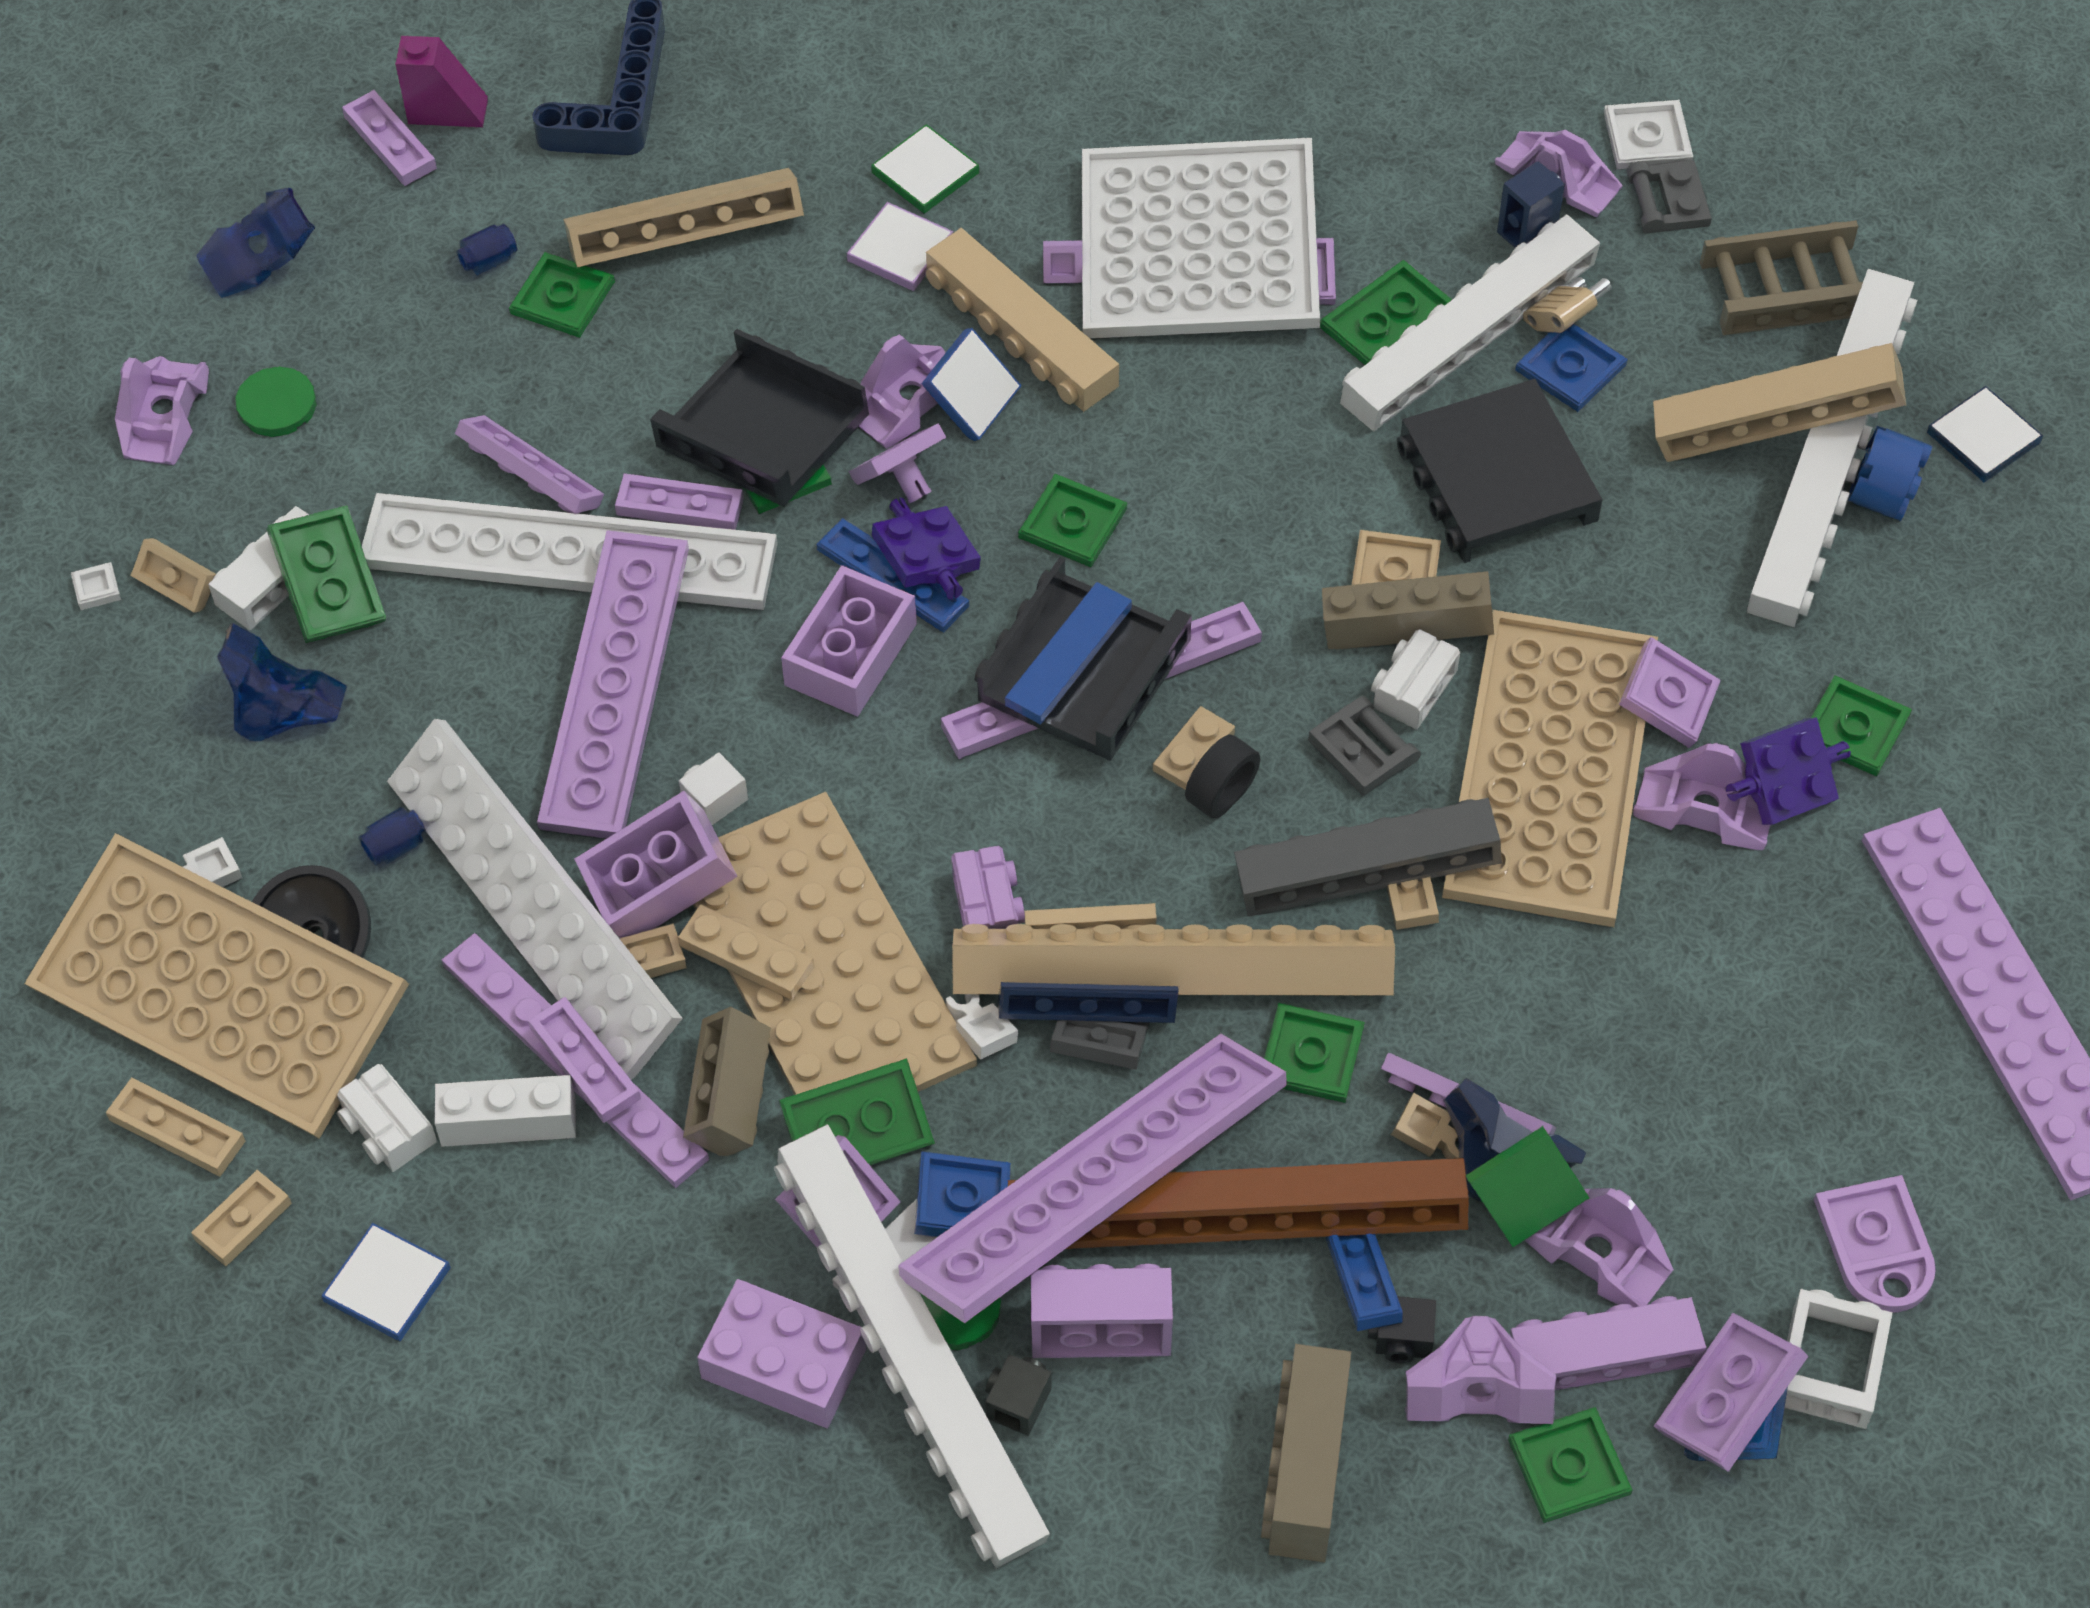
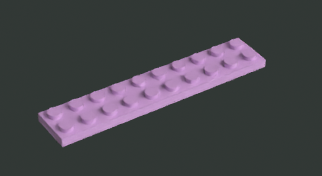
M1938 808L1865 833L1862 838L1864 846L2070 1201L2090 1194V1058L1942 809Z
M1219 1034L898 1265L900 1277L906 1284L963 1323H966L1287 1085L1286 1071L1223 1034Z

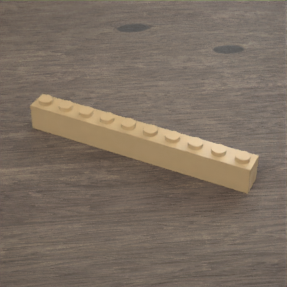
M969 924L963 926L962 929H954L953 994H998L1001 982L1178 986V995H1394L1395 943L1392 930H1385L1377 925H1365L1360 927L1359 930H1341L1333 925H1320L1314 930H1297L1290 925H1276L1271 927L1270 930H1253L1247 925H1231L1226 929H1208L1206 926L1194 924L1184 926L1182 929H1164L1160 925L1148 924L1140 926L1138 929H1120L1116 925L1103 924L1096 926L1094 929H1076L1072 925L1058 924L1050 929H1032L1029 925L1013 924L1006 927V929H988L987 926L982 924Z

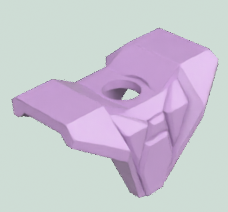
M1567 130L1558 132L1519 131L1515 141L1501 157L1495 159L1497 166L1512 175L1519 174L1539 161L1547 169L1557 173L1565 183L1563 197L1566 198V203L1594 217L1599 216L1623 187L1620 181L1596 155L1588 142Z
M900 334L893 336L884 343L860 384L865 386L869 415L858 427L885 449L892 447L920 429V417L938 404L921 383L944 356V349L941 346L910 344ZM916 385L920 389L914 393L911 400H907L900 395V391L905 386Z
M161 356L144 363L136 358H128L123 363L120 371L121 385L115 414V424L123 457L131 460L174 465L193 432L187 418L195 398L199 394H206L209 368L205 362H200L198 365L168 361ZM161 399L173 401V409L166 414L153 412L152 406Z
M1718 743L1706 744L1645 768L1640 792L1633 809V816L1669 830H1672L1675 825L1682 824L1707 830L1721 836L1722 844L1754 850H1764L1770 825H1762L1757 804L1751 795L1734 802L1727 797V794L1735 791L1726 792V786L1746 778V764L1734 750L1726 745ZM1699 795H1710L1717 800L1718 807L1694 801V799Z
M1612 1188L1584 1189L1590 1197L1589 1199L1525 1239L1531 1247L1551 1264L1557 1259L1566 1261L1598 1283V1295L1617 1305L1630 1304L1632 1307L1647 1305L1674 1270L1654 1227L1631 1200L1629 1195L1621 1190H1614ZM1592 1237H1602L1610 1243L1612 1251L1607 1257L1602 1258L1585 1246L1586 1241Z
M1488 1316L1465 1318L1442 1346L1406 1371L1405 1412L1407 1421H1449L1460 1414H1497L1512 1423L1553 1424L1556 1374L1523 1350L1494 1318Z

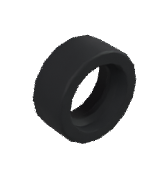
M1228 734L1220 738L1208 749L1192 771L1186 785V800L1210 818L1217 819L1223 816L1246 793L1253 782L1261 761L1259 752L1235 735Z

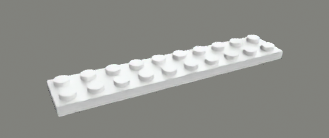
M376 493L362 549L369 569L592 592L607 530L688 540L689 551L677 601L764 610L777 548V535Z
M434 719L387 782L558 1001L564 997L567 998L630 1080H632L683 1018L446 720Z

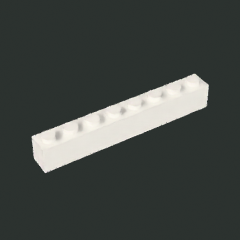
M1567 214L1556 223L1549 222L1540 230L1536 238L1528 244L1525 242L1519 244L1508 259L1501 264L1494 263L1491 265L1481 279L1473 285L1468 283L1463 286L1455 298L1445 306L1440 304L1435 307L1427 319L1417 327L1415 325L1408 327L1400 339L1389 348L1387 346L1380 348L1374 354L1371 361L1361 369L1359 367L1352 369L1342 382L1343 390L1340 404L1372 431L1377 430L1522 320L1524 311L1558 286L1568 285L1595 264L1600 242Z

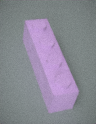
M1667 1296L1656 1299L1650 1305L1632 1307L1630 1304H1620L1609 1308L1606 1312L1587 1315L1585 1312H1574L1565 1315L1561 1320L1545 1323L1537 1319L1528 1320L1510 1330V1336L1523 1350L1556 1374L1555 1390L1696 1366L1706 1351L1705 1341L1692 1297L1677 1300L1676 1297Z

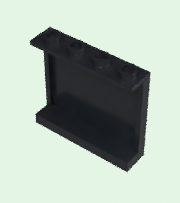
M736 329L733 333L737 350L675 415L659 409L650 419L656 447L784 507L869 415L865 386H862L854 379H847L829 371L823 365L814 364L798 357L792 351L783 350L767 343L759 336H752Z
M1536 379L1402 419L1401 435L1397 437L1399 454L1403 460L1409 459L1414 467L1413 478L1417 488L1420 491L1426 490L1430 497L1429 508L1434 520H1442L1446 528L1445 538L1449 549L1452 552L1458 551L1464 563L1470 562L1473 548L1575 516L1579 517L1583 526L1598 522L1603 499Z
M1059 557L1052 569H1046L1040 576L1036 592L1030 600L1025 599L1021 603L1016 615V621L1010 629L1006 628L1001 632L996 642L995 651L989 660L985 658L979 664L974 678L975 682H977L978 701L1111 761L1190 642L1192 615L1176 609L1168 621L1132 605L1130 612L1040 725L1005 706V697L1092 588L1090 585L1065 575V559Z

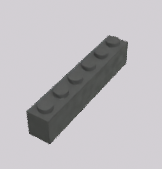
M1489 798L1479 800L1467 799L1456 805L1437 809L1425 808L1416 811L1414 814L1395 818H1378L1371 823L1352 827L1340 826L1329 832L1310 836L1298 835L1291 837L1287 841L1268 845L1256 844L1244 850L1234 852L1247 916L1261 915L1388 888V885L1391 884L1401 885V882L1417 879L1421 881L1422 878H1435L1502 863L1501 841Z

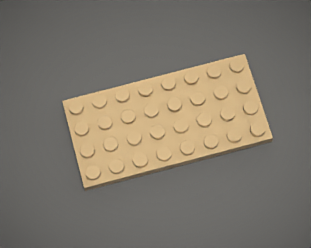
M1493 610L1494 634L1488 635L1459 802L1467 799L1479 800L1489 798L1501 841L1502 863L1446 875L1442 898L1614 927L1645 728V720L1625 709L1619 703L1644 643L1650 637L1658 641V637Z
M827 792L718 837L738 877L693 904L695 910H697L700 904L814 958L815 967L793 1000L728 970L752 1017L771 1027L768 1047L794 1095L906 1058L918 1092L977 1066V1059L956 1029V1021Z
M116 833L24 983L48 998L319 1139L340 1104L337 1096L339 1090L355 1079L409 985L405 979Z

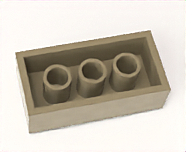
M1295 1344L1293 1361L1283 1360L1261 1538L1270 1539L1269 1555L1325 1562L1352 1351Z

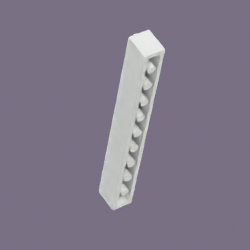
M1868 269L1837 356L1893 343L1896 354H1899L1906 335V331L1900 330L1902 321L1911 322L1917 304L1916 299L1910 298L1915 282ZM1879 412L1810 429L1755 581L1747 613L1795 627L1799 614L1803 616L1808 615L1814 593L1808 591L1810 582L1819 583L1826 563V559L1820 557L1822 548L1831 549L1838 528L1837 525L1831 524L1834 514L1843 515L1850 494L1843 491L1846 481L1854 483L1861 463L1860 459L1854 457L1857 449L1866 450L1873 428L1867 426L1866 423L1869 416L1877 418Z
M827 1124L779 1148L778 1165L774 1166L775 1174L782 1188L786 1192L792 1189L800 1203L795 1206V1209L807 1232L812 1229L815 1231L821 1245L817 1246V1251L823 1265L828 1272L834 1269L843 1284L838 1287L845 1306L850 1312L857 1310L865 1325L860 1328L867 1347L872 1353L879 1351L887 1367L882 1369V1373L889 1388L894 1394L901 1392L909 1408L904 1410V1414L915 1435L923 1433L931 1449L926 1451V1455L931 1467L938 1477L945 1474L953 1489L948 1494L951 1504L957 1515L961 1519L968 1517L976 1533L971 1535V1539L983 1561L991 1559L997 1569L1044 1544L1050 1535L1047 1527L923 1298L917 1290L906 1284L900 1277L898 1265L902 1263V1260L829 1125Z

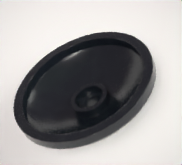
M317 865L291 868L269 880L252 901L314 934L322 929V938L361 958L364 957L371 936V917L368 904L359 888L349 878L333 869Z

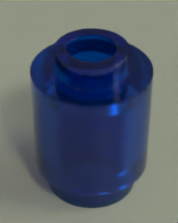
M492 224L459 241L460 249L456 253L465 271L472 269L476 275H479L510 260L511 255L516 253L518 248L513 234L505 224L499 226Z
M400 806L365 827L366 832L360 835L358 839L368 858L377 866L384 861L386 864H389L422 844L423 838L421 834L426 829L422 820L413 809L407 812Z

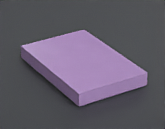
M1732 1313L1659 1417L1654 1427L1666 1437L1729 1472L1804 1364L1808 1355L1792 1343Z

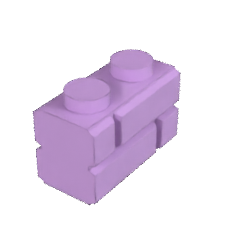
M1000 846L982 848L978 852L974 850L958 852L951 856L952 875L963 926L982 924L987 926L988 929H1006V927L1013 924L1025 923L1022 898H1013L1011 887L1017 886L1015 865L1013 860L1005 862L1003 849Z

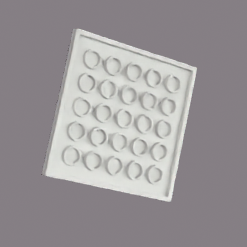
M1312 138L1082 149L1083 333L1089 338L1320 328Z

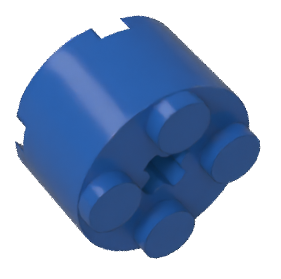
M1876 426L1868 441L1866 453L1860 463L1855 481L1851 484L1848 501L1901 521L1909 500H1913L1922 480V477L1918 476L1920 468H1924L1932 446L1888 428Z

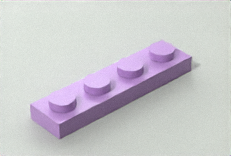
M485 415L459 421L455 434L468 442L470 449L480 454H486L498 462L499 468L503 471L521 477L528 482V486L532 490L546 494L557 501L558 506L568 513L579 514L584 511L597 509L600 506L604 493Z
M1391 1053L1387 1054L1381 1068L1391 1073L1388 1082L1412 1093L1416 1085L1432 1092L1429 1100L1445 1108L1444 1099L1459 1085L1452 1080ZM1499 1102L1509 1118L1530 1131L1534 1132L1543 1126L1548 1134L1555 1133V1126Z

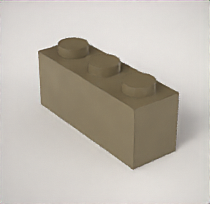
M728 1007L702 1019L683 1138L719 1156H730L753 1146L757 1134L756 1123L759 1103L763 1094L762 1084L765 1064L769 1055L768 1044L771 1027L733 1007Z

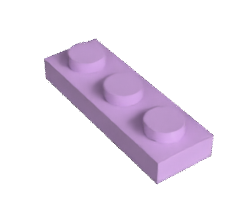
M375 90L342 107L344 118L404 186L437 169L435 158Z
M624 474L616 499L615 510L618 516L736 530L744 497L742 489Z
M566 997L528 1020L531 1031L563 1072L571 1076L573 1085L603 1123L641 1099L638 1088Z

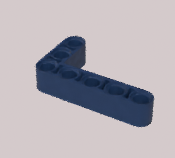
M660 0L630 1L611 105L548 102L539 105L532 114L536 141L539 147L556 152L634 155L644 148L665 34L662 2Z

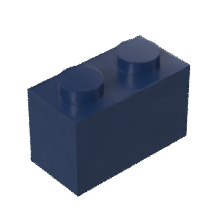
M1537 161L1504 183L1497 233L1514 248L1523 242L1528 244L1537 237L1540 230L1549 222L1556 223L1559 220L1565 183L1559 175Z

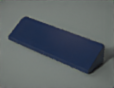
M1001 982L998 993L999 1019L1175 1023L1179 989L1178 986Z

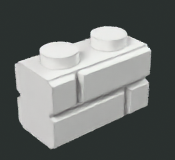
M1420 629L1415 631L1409 641L1402 639L1393 653V665L1388 671L1381 669L1374 679L1371 691L1375 693L1374 709L1418 730L1458 671L1459 649L1443 640L1437 641L1436 637Z
M382 1064L375 1065L362 1074L360 1079L353 1080L339 1090L337 1096L342 1109L337 1114L351 1134L359 1130L366 1141L362 1145L376 1165L384 1161L389 1169L394 1172L437 1142L431 1123Z

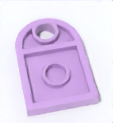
M1902 1175L1815 1194L1814 1202L1844 1283L1858 1301L1873 1303L1879 1306L1881 1310L1901 1312L1915 1307L1927 1296L1935 1278V1261ZM1891 1278L1899 1279L1907 1286L1908 1294L1900 1298L1893 1297L1885 1291L1883 1282Z

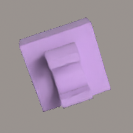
M1043 241L1044 283H1082V241Z

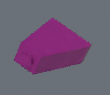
M401 36L395 65L408 124L483 128L488 96L439 37Z

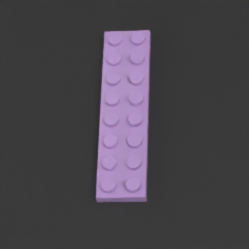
M606 531L538 815L537 824L539 830L607 839L626 827L688 556V540Z

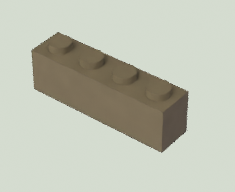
M1488 571L1322 588L1323 619L1328 649H1350L1399 644L1402 639L1409 641L1415 631L1419 629L1436 637L1437 640L1494 634Z

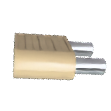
M1578 277L1567 286L1556 287L1524 311L1523 319L1536 331L1562 333L1597 306V300L1611 290L1610 281L1603 278L1588 289L1586 288L1585 280Z

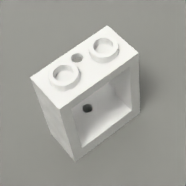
M1800 1289L1792 1313L1787 1337L1788 1342L1801 1348L1807 1316L1874 1334L1862 1392L1795 1375L1785 1390L1783 1407L1866 1429L1874 1411L1893 1312L1881 1310L1879 1306L1870 1302L1859 1301L1854 1303L1838 1299L1824 1290L1807 1291Z

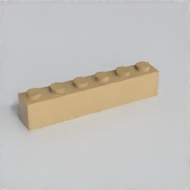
M789 168L569 217L563 220L572 258L576 266L581 267L804 216L797 178Z
M958 229L926 251V276L930 284L937 290L943 288L949 293L960 311H969L978 319V323L983 331L988 335L995 334L998 336L1013 357H1022L1030 364L1032 372L1039 380H1048L1054 385L1065 403L1069 405L1074 403L1084 412L1119 387V363L964 229Z
M1893 343L1799 366H1792L1779 371L1751 376L1730 383L1714 385L1681 395H1674L1653 401L1655 435L1666 461L1671 462L1906 406L1902 367Z

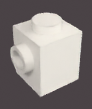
M719 752L703 764L691 767L684 774L683 778L679 780L680 793L685 791L705 811L711 825L748 800L745 778Z

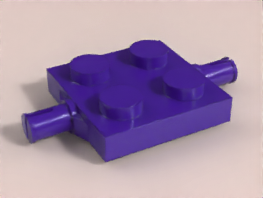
M900 497L899 502L897 498L890 503L889 508L896 518L873 523L871 536L903 586L906 588L922 583L940 584L948 599H953V595L955 599L962 594L963 588L957 582L956 577L963 573L979 570L980 555L947 506L914 513L910 510L904 498Z
M1817 717L1806 718L1740 743L1746 763V778L1726 786V792L1735 791L1727 794V797L1733 802L1751 795L1757 804L1762 825H1772L1839 799L1831 764L1849 758L1851 751L1843 750L1850 747L1845 741H1841L1826 748Z

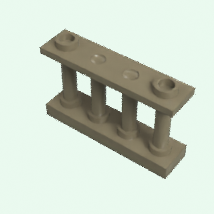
M1857 221L1832 222L1825 225L1705 240L1700 260L1701 269L1718 267L1729 299L1724 301L1720 319L1723 335L1849 319L1863 282L1858 280L1848 250L1853 249L1858 230ZM1832 252L1843 285L1821 287L1810 255ZM1794 257L1805 290L1783 292L1772 260ZM1756 262L1767 295L1747 298L1744 296L1734 265Z

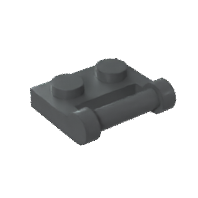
M1694 160L1648 165L1646 162L1638 161L1627 168L1628 180L1635 186L1643 214L1641 225L1644 233L1710 226L1712 218ZM1652 181H1658L1667 211L1666 215L1657 210L1650 186Z
M1365 696L1357 698L1310 730L1308 741L1362 796L1372 791L1400 770H1405L1414 764L1421 756V752L1412 743L1407 744L1373 710L1374 704ZM1361 721L1393 754L1387 756L1355 722Z

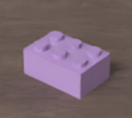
M841 565L781 657L784 686L858 717L917 624L915 596Z
M682 791L575 858L602 918L620 938L658 927L738 877L705 811L685 791Z
M1105 1264L1093 1265L1087 1269H1067L1060 1265H1049L1031 1274L1032 1358L1171 1356L1173 1324L1171 1268H1160L1155 1264H1140L1134 1268L1114 1269L1112 1266Z
M737 1279L697 1359L701 1379L828 1429L866 1351V1343L862 1337L860 1326Z

